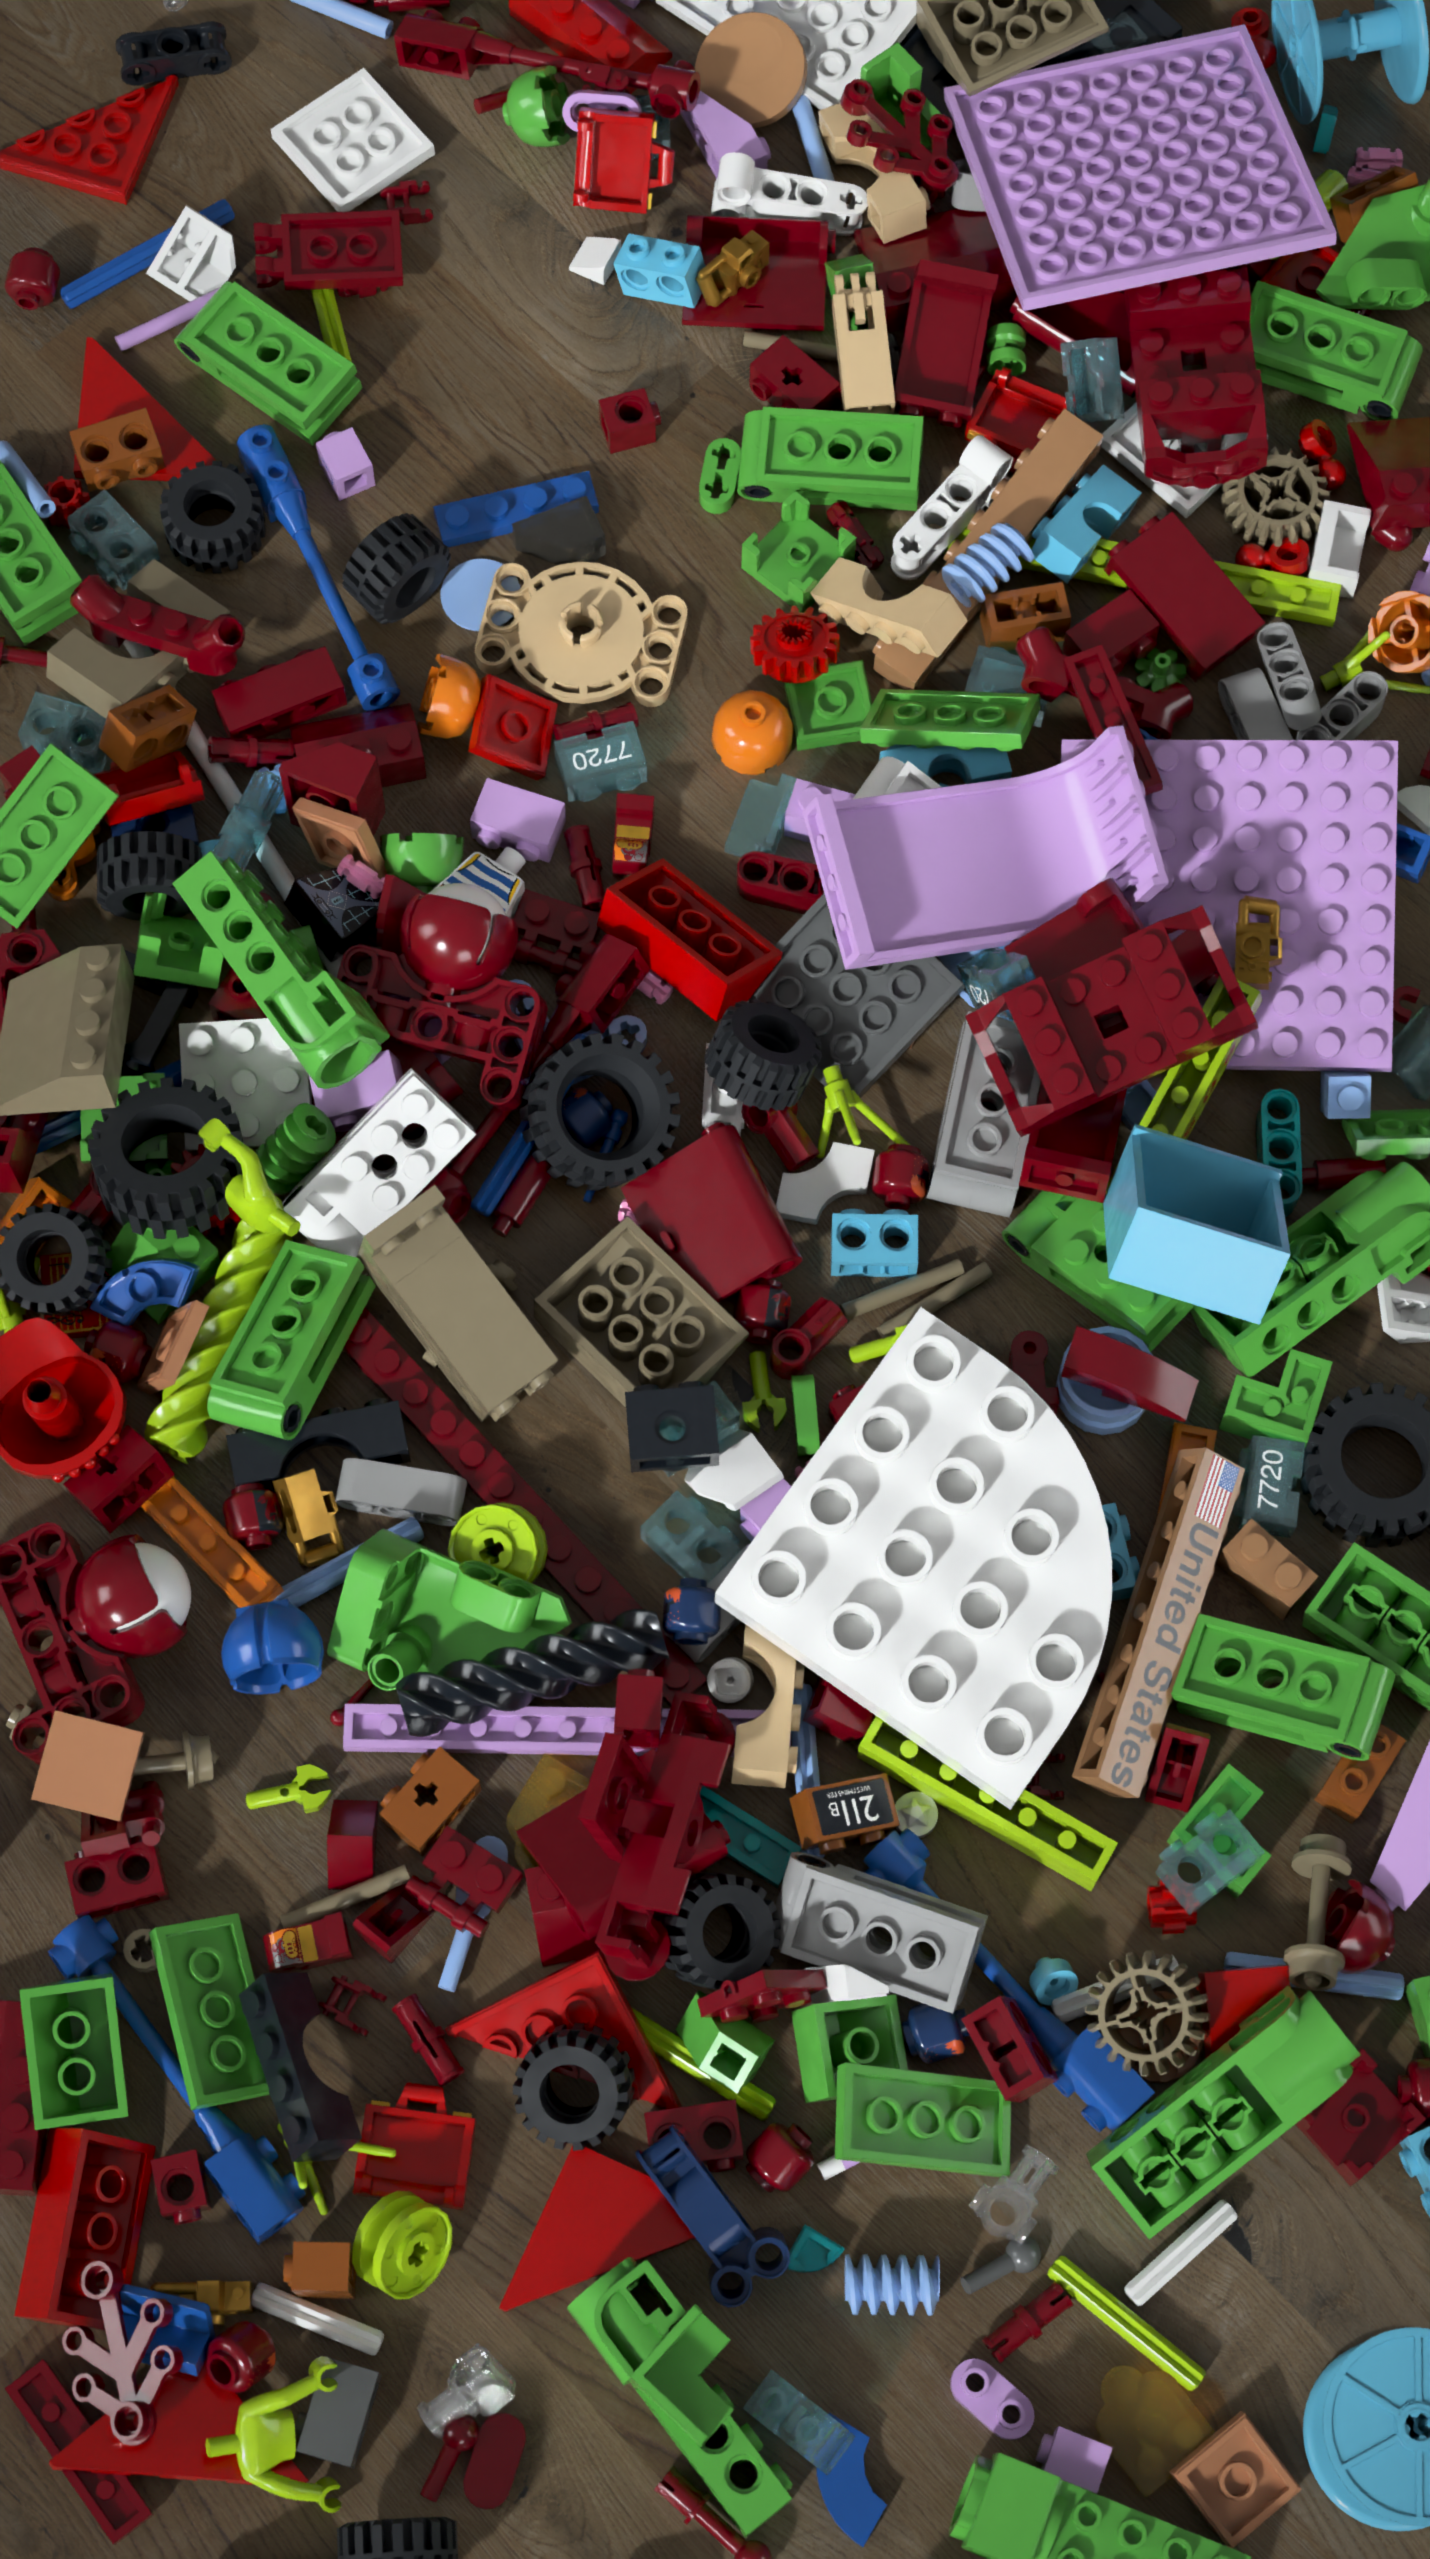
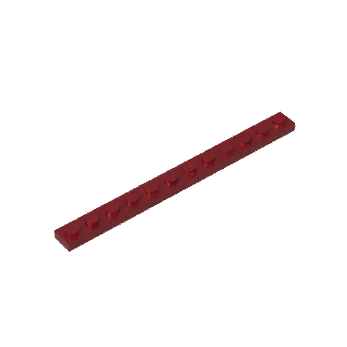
M364 1308L343 1351L390 1402L399 1401L401 1414L458 1476L466 1479L467 1486L484 1505L501 1502L522 1506L537 1518L545 1531L548 1547L543 1569L591 1621L610 1623L617 1615L625 1611L643 1609L373 1315ZM661 1629L669 1659L664 1658L652 1671L655 1672V1676L663 1677V1700L671 1707L676 1691L695 1694L707 1684V1678Z

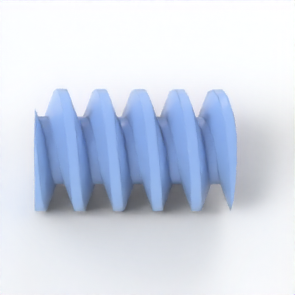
M1008 523L993 525L990 531L991 534L985 533L981 535L978 544L973 543L969 545L966 549V554L961 553L957 555L954 559V564L949 563L942 568L941 573L946 586L964 606H971L969 600L971 596L980 603L985 601V595L981 589L983 586L992 593L997 591L998 587L994 580L995 576L1003 582L1009 581L1010 576L1006 570L1007 566L1016 572L1021 571L1022 565L1018 559L1019 556L1028 562L1034 560V554L1025 538L1012 525Z
M845 2254L844 2294L845 2301H848L853 2315H858L862 2302L867 2301L871 2315H877L881 2302H886L890 2315H896L900 2302H904L909 2316H914L918 2303L923 2302L927 2315L933 2316L937 2302H939L940 2293L939 2255L935 2257L932 2268L929 2269L924 2255L917 2256L913 2268H910L905 2255H899L895 2267L891 2268L887 2255L882 2254L879 2257L876 2268H873L868 2254H863L857 2268H854L850 2255Z

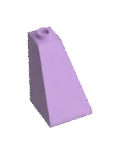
M1430 1741L1370 1879V1882L1377 1887L1375 1891L1385 1898L1392 1911L1397 1906L1406 1911L1430 1882Z

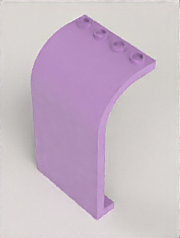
M1123 725L1108 727L1087 749L1075 757L1048 769L1024 776L836 802L833 800L832 793L816 795L802 813L845 970L1007 946L1074 906L1084 893L1109 878L1115 880L1134 911L1157 895L1169 884L1168 865L1165 859L1161 857L1156 840L1157 828L1155 822L1149 816L1145 802V787L1138 778L1133 761V746L1127 740Z

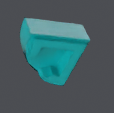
M1324 104L1313 148L1314 152L1323 154L1329 152L1339 111L1335 106Z
M805 2224L789 2251L790 2262L787 2269L799 2273H811L822 2270L834 2263L845 2248Z

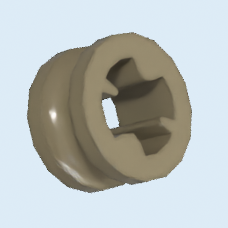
M151 1929L136 1930L124 1942L123 1953L125 1959L133 1969L139 1972L149 1973L157 1970L153 1949L151 1951L153 1958L150 1961L145 1962L142 1957H139L137 1961L133 1957L139 1951L137 1945L139 1941L145 1939L148 1945L151 1944L149 1936Z

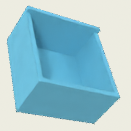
M1134 1124L1103 1202L1108 1278L1260 1325L1291 1255L1279 1182L1283 1174L1282 1170Z

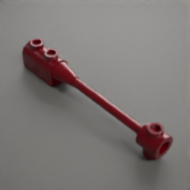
M427 10L423 16L408 13L394 34L399 66L465 80L471 79L478 65H512L516 63L535 68L551 65L557 68V72L580 77L579 68L582 64L588 65L587 73L592 71V67L595 64L518 48L510 42L485 32L480 28L479 23L471 17H462L456 23L446 21L443 15L436 10ZM677 61L673 67L659 64L651 75L611 67V70L622 72L628 76V87L647 90L653 110L664 118H675L681 110L691 112L697 103L700 92V75L695 71L693 65L687 61Z
M605 934L598 944L590 941L583 946L579 956L580 963L583 964L575 976L564 974L556 984L557 1005L541 1037V1043L538 1047L531 1074L538 1066L545 1062L544 1060L565 1046L585 1027L601 1034L605 1032L650 971V967L637 947L609 934ZM530 1078L528 1085L533 1082L532 1078ZM510 1083L499 1099L505 1098L510 1094L512 1083ZM493 1106L476 1129V1135L459 1152L450 1166L444 1167L414 1199L436 1185L445 1197L442 1207L454 1223L460 1222L467 1215L471 1206V1196L462 1177L512 1110L501 1111Z

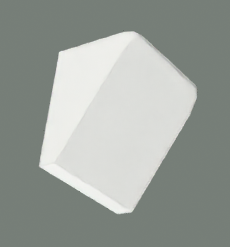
M586 237L570 264L569 270L604 285L614 269L613 263L621 249V240L616 238Z

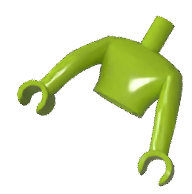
M213 1118L209 1120L198 1132L199 1136L204 1139L205 1147L215 1152L221 1146L238 1160L242 1168V1174L235 1176L226 1187L225 1199L227 1204L245 1223L258 1231L267 1234H278L280 1231H283L291 1237L296 1235L300 1230L301 1224L284 1211L281 1199L275 1196L268 1186L256 1152L234 1137L226 1125L219 1119Z
M318 2357L309 2366V2376L283 2388L265 2392L244 2401L239 2406L235 2434L207 2438L205 2444L207 2456L211 2458L236 2454L241 2475L247 2482L277 2496L298 2501L317 2502L324 2511L328 2513L337 2512L342 2506L338 2499L329 2498L324 2500L329 2491L337 2490L341 2487L332 2477L320 2478L313 2484L290 2479L270 2470L281 2462L295 2458L296 2437L294 2417L290 2409L282 2408L299 2401L319 2389L324 2392L335 2390L338 2382L333 2378L321 2379V2375L327 2369L336 2368L337 2364L328 2357Z

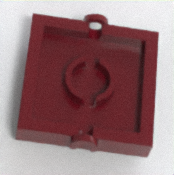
M761 1970L737 1982L725 1980L721 1985V1989L697 1999L701 2018L721 2017L722 2023H732L751 2017L753 2023H760L778 2017V2009L783 2007L795 2008L810 2003L812 2001V1994L828 1987L823 1970Z

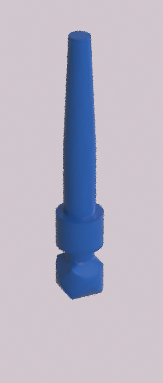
M615 1109L612 1112V1128L602 1137L604 1142L599 1153L612 1152L614 1145L619 1143L622 1135V1130L620 1129L626 1124L628 1119L627 1112L620 1109ZM586 1190L583 1201L590 1203L596 1190Z

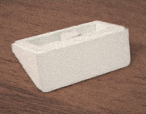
M845 1964L805 1969L823 1970L828 1987L812 1994L811 2004L887 1996L886 1994L889 1993V1986Z

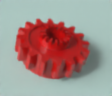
M792 606L790 613H785L782 609L778 608L774 618L763 615L762 625H754L753 636H750L754 665H762V672L765 676L769 675L777 681L785 683H804L818 678L823 673L826 674L829 672V664L837 663V652H840V638L837 633L836 623H828V615L825 613L817 617L814 616V609L812 607H809L804 613L799 612L797 606Z

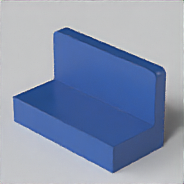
M123 2284L119 2295L128 2342L141 2318L140 2309L146 2300L150 2298H164L171 2303L173 2308L172 2320L167 2326L158 2327L141 2363L150 2364L151 2353L157 2346L175 2345L183 2354V2365L178 2372L198 2376L206 2360L208 2345L216 2338L209 2305ZM158 2305L153 2310V2317L157 2321L160 2316ZM168 2352L163 2357V2364L166 2368L170 2364Z

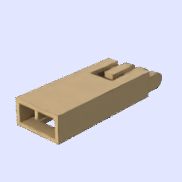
M874 271L866 272L865 283L867 287L860 288L858 273H850V289H844L843 274L834 275L835 294H833L832 312L843 411L892 414L895 409V396L883 290L877 291ZM866 311L868 329L851 331L849 312H855V325L865 324Z

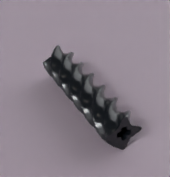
M632 1609L617 1615L610 1623L597 1621L583 1623L575 1627L567 1636L560 1634L539 1636L529 1642L523 1649L506 1646L489 1652L481 1661L473 1659L456 1660L447 1664L437 1674L431 1672L411 1673L403 1677L395 1686L409 1735L426 1737L438 1733L449 1722L472 1724L480 1721L492 1709L505 1712L519 1710L528 1705L536 1696L547 1699L566 1696L579 1683L588 1686H602L615 1679L622 1670L628 1672L630 1669L653 1670L664 1658L669 1659L657 1613L647 1609Z

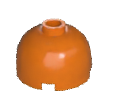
M1416 591L1396 592L1379 604L1382 607L1378 611L1376 618L1371 617L1368 625V643L1372 642L1384 631H1389L1391 634L1390 638L1372 653L1373 657L1378 662L1383 663L1389 670L1397 673L1425 672L1430 669V596Z
M437 654L435 659L439 663L440 668L431 666L419 710L427 713L426 723L418 721L417 729L418 733L431 737L452 738L460 736L469 730L480 699L481 681L476 671L466 662L454 657Z
M748 690L734 694L722 703L715 715L712 730L714 750L716 749V752L721 756V761L726 767L740 774L759 775L765 773V769L771 768L776 764L778 767L785 761L792 749L793 724L788 709L778 698L766 692Z

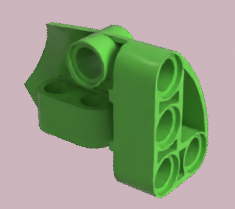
M1430 178L1425 185L1373 198L1315 293L1328 304L1342 309L1410 310L1424 302H1430Z
M383 1528L357 1548L349 1563L328 1643L327 1655L360 1671H367L370 1680L375 1686L381 1690L392 1691L396 1689L395 1685L403 1677L411 1673L431 1672L437 1674L443 1667L453 1661L461 1659L481 1661L489 1652L501 1647L508 1646L523 1649L533 1639L542 1635L555 1634L569 1626L572 1621L560 1595L480 1561L469 1560L461 1563Z

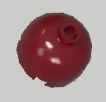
M1351 1879L1347 1882L1352 1887L1346 1891L1338 1887L1328 1898L1325 1946L1334 1948L1343 1954L1345 1965L1339 1972L1359 1974L1373 1968L1380 1961H1385L1391 1955L1395 1947V1938L1393 1937L1395 1923L1394 1915L1385 1898L1365 1884Z

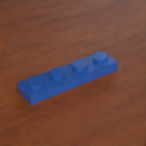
M589 471L433 506L441 541L448 548L599 513V504Z

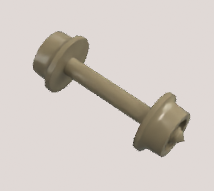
M188 1730L182 1731L183 1752L138 1757L133 1776L185 1770L187 1789L191 1791L199 1783L213 1781V1764L217 1762L220 1756L211 1751L209 1735H191L188 1733Z
M1311 1834L1301 1839L1299 1852L1293 1855L1291 1866L1295 1872L1311 1879L1306 1944H1298L1287 1948L1284 1952L1283 1960L1289 1966V1981L1293 1985L1305 1990L1324 1991L1336 1985L1338 1972L1345 1965V1958L1341 1952L1325 1946L1329 1882L1343 1879L1350 1875L1352 1863L1347 1858V1845L1342 1839L1328 1834Z

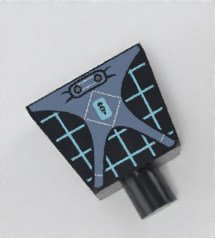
M337 867L295 879L284 902L301 926L310 925L316 945L330 962L337 960L350 947L357 945L374 932L381 898L380 895L377 899H373L369 891L364 893L348 882L346 875L340 876L337 873Z

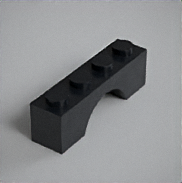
M386 1398L368 1401L364 1404L363 1408L348 1411L345 1407L327 1409L319 1417L306 1419L300 1432L292 1440L281 1439L241 1427L235 1431L236 1434L226 1435L236 1487L249 1483H262L266 1489L275 1490L272 1481L286 1477L288 1469L300 1455L321 1446H336L346 1449L355 1454L359 1459L395 1465L411 1462L399 1401L390 1402Z
M263 1973L239 1995L291 2160L292 2162L337 2160L361 2140L362 2136L349 2097L324 2084L313 2072L304 2053L303 2034L306 2025L320 2014L308 1973Z

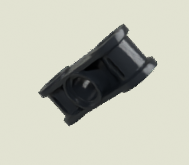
M207 21L197 25L168 27L161 30L123 34L115 43L116 51L121 56L123 63L120 71L121 78L126 84L140 86L150 82L166 80L165 77L170 75L177 76L179 80L185 77L221 74L232 65L231 55L226 51L224 42L227 36L226 29L219 22ZM209 33L212 34V38H213V39H209V37H208V34H209ZM132 44H135V50H132ZM212 57H215V63L212 62ZM135 68H139V74H136Z

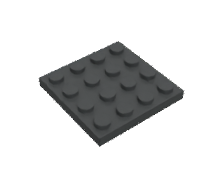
M824 893L775 945L776 948L783 952L781 960L749 998L747 1003L750 1000H759L762 1003H766V1001L772 1002L778 1007H785L791 1010V1013L806 1021L805 1024L816 1032L815 1038L820 1040L822 1046L820 1050L822 1053L821 1060L813 1075L826 1086L827 1082L823 1070L830 1066L839 1065L843 1079H848L851 1090H854L861 1098L966 986L936 957L845 970Z

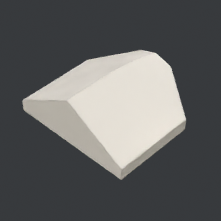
M186 205L146 274L188 301L197 299L220 288L228 281L236 268L233 234Z
M1420 1272L1406 1284H1402L1391 1274L1378 1283L1377 1288L1383 1331L1400 1344L1430 1342V1277Z
M739 1429L719 1442V1466L688 1468L684 1480L698 1495L723 1503L728 1509L737 1511L781 1481L784 1476L751 1432Z

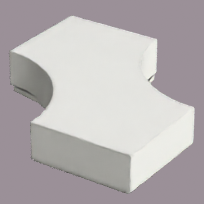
M833 1142L826 1158L816 1167L800 1173L783 1172L776 1203L781 1217L816 1225L822 1211L832 1201L846 1195L866 1194L875 1150Z

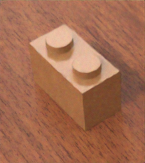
M1252 1518L1223 1548L1216 1562L1282 1621L1311 1591L1319 1577Z

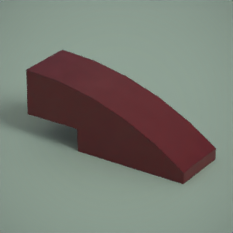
M1079 1326L1076 1327L1061 1377L1103 1390L1102 1396L1182 1422H1186L1199 1381L1155 1356Z

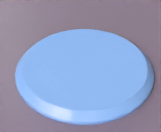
M472 559L457 565L448 573L441 587V603L445 613L455 624L468 630L479 631L494 575L497 569L503 565L502 563L490 559ZM516 576L506 577L501 583V586L508 591L520 589ZM499 611L493 615L491 620L495 625L502 626L513 615L507 611Z

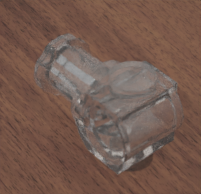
M1029 2145L1023 2147V2157L1009 2177L1001 2175L992 2188L984 2183L968 2205L976 2211L975 2215L981 2218L983 2227L989 2234L1015 2240L1021 2245L1037 2224V2221L1030 2217L1039 2204L1035 2197L1048 2177L1056 2175L1060 2170L1051 2159ZM1032 2168H1035V2173L1028 2183L1024 2184L1023 2180ZM998 2202L1009 2204L1015 2212L1014 2222L1008 2226L996 2224L990 2214L993 2204Z
M477 2343L454 2362L447 2379L449 2387L429 2403L422 2401L417 2405V2410L428 2429L438 2439H442L445 2435L444 2429L456 2419L467 2414L476 2417L479 2413L483 2416H491L515 2398L513 2393L516 2388V2380L485 2347Z

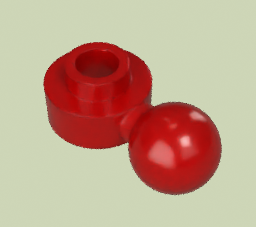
M1252 7L1237 11L1232 17L1231 27L1246 25L1264 69L1270 68L1276 61L1277 49L1274 43L1268 39L1270 27L1268 15L1264 11Z
M1314 419L1301 427L1298 444L1300 450L1304 455H1307L1308 459L1317 461L1320 470L1317 477H1327L1326 490H1336L1345 482L1346 468L1341 461L1332 456L1337 452V443L1332 431L1322 420Z
M1288 537L1283 538L1282 545L1276 547L1273 543L1269 550H1264L1258 544L1248 543L1238 549L1235 555V564L1258 569L1270 567L1274 572L1299 576L1310 566L1309 546L1299 538L1298 542L1292 545Z

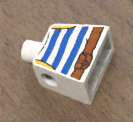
M506 847L496 861L491 860L481 852H474L434 889L453 883H466L478 886L495 897L504 909L506 916L513 919L525 891L524 881L516 874L526 861L519 852L510 847Z

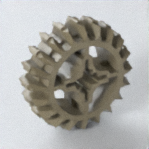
M1274 446L1270 451V455H1267V465L1241 479L1230 480L1223 484L1222 490L1224 492L1221 497V508L1225 509L1223 515L1225 522H1232V534L1244 532V545L1255 540L1262 548L1266 544L1272 545L1273 543L1276 547L1282 545L1283 538L1286 537L1289 538L1292 545L1298 542V538L1307 543L1310 541L1312 534L1316 535L1318 533L1324 501H1330V492L1326 490L1327 477H1317L1320 472L1319 465L1307 467V455L1300 459L1293 458L1292 448L1285 455H1281L1276 446ZM1293 487L1302 495L1305 504L1300 501L1301 497L1293 491ZM1245 495L1251 498L1250 502L1258 508V513L1249 505Z
M1147 1950L1144 1952L1141 1964L1136 1952H1129L1126 1954L1127 1968L1116 1958L1110 1961V1968L1114 1976L1106 1971H1100L1096 1975L1099 1982L1105 1986V1989L1094 1986L1089 1988L1088 1994L1092 1998L1099 2000V2004L1087 2005L1085 2013L1098 2015L1099 2021L1087 2025V2030L1096 2032L1101 2029L1104 2037L1096 2041L1095 2047L1103 2048L1106 2044H1109L1113 2048L1107 2056L1108 2062H1114L1120 2054L1125 2057L1122 2065L1124 2071H1130L1135 2067L1136 2062L1139 2061L1140 2075L1147 2077L1151 2074L1154 2062L1157 2072L1160 2075H1165L1169 2072L1168 2059L1177 2068H1181L1186 2064L1180 2050L1190 2056L1198 2053L1199 2049L1190 2040V2037L1196 2040H1204L1207 2036V2032L1195 2026V2023L1210 2020V2013L1197 2011L1196 2005L1208 2001L1207 1994L1193 1996L1191 1989L1198 1986L1201 1980L1199 1977L1189 1979L1187 1982L1182 1979L1188 1970L1187 1964L1181 1963L1174 1971L1170 1970L1172 1955L1164 1954L1159 1964L1156 1965L1154 1951ZM1144 1975L1152 1976L1165 1982L1172 1988L1178 1998H1159L1154 1993L1151 1984L1146 1983ZM1130 1978L1133 1989L1129 1990L1131 1994L1130 2007L1124 2012L1113 2015L1115 1996L1123 1983ZM1144 2001L1148 2002V2007L1154 2006L1155 2009L1168 2008V2010H1164L1150 2019L1151 2025L1146 2024L1147 2019L1142 2021L1140 2017L1128 2019V2016L1136 2014L1138 2010L1144 2008ZM1182 2012L1180 2031L1172 2044L1165 2048L1162 2037L1165 2036V2019L1169 2015ZM1132 2027L1139 2031L1144 2043L1149 2044L1150 2051L1130 2044L1120 2034L1118 2028Z

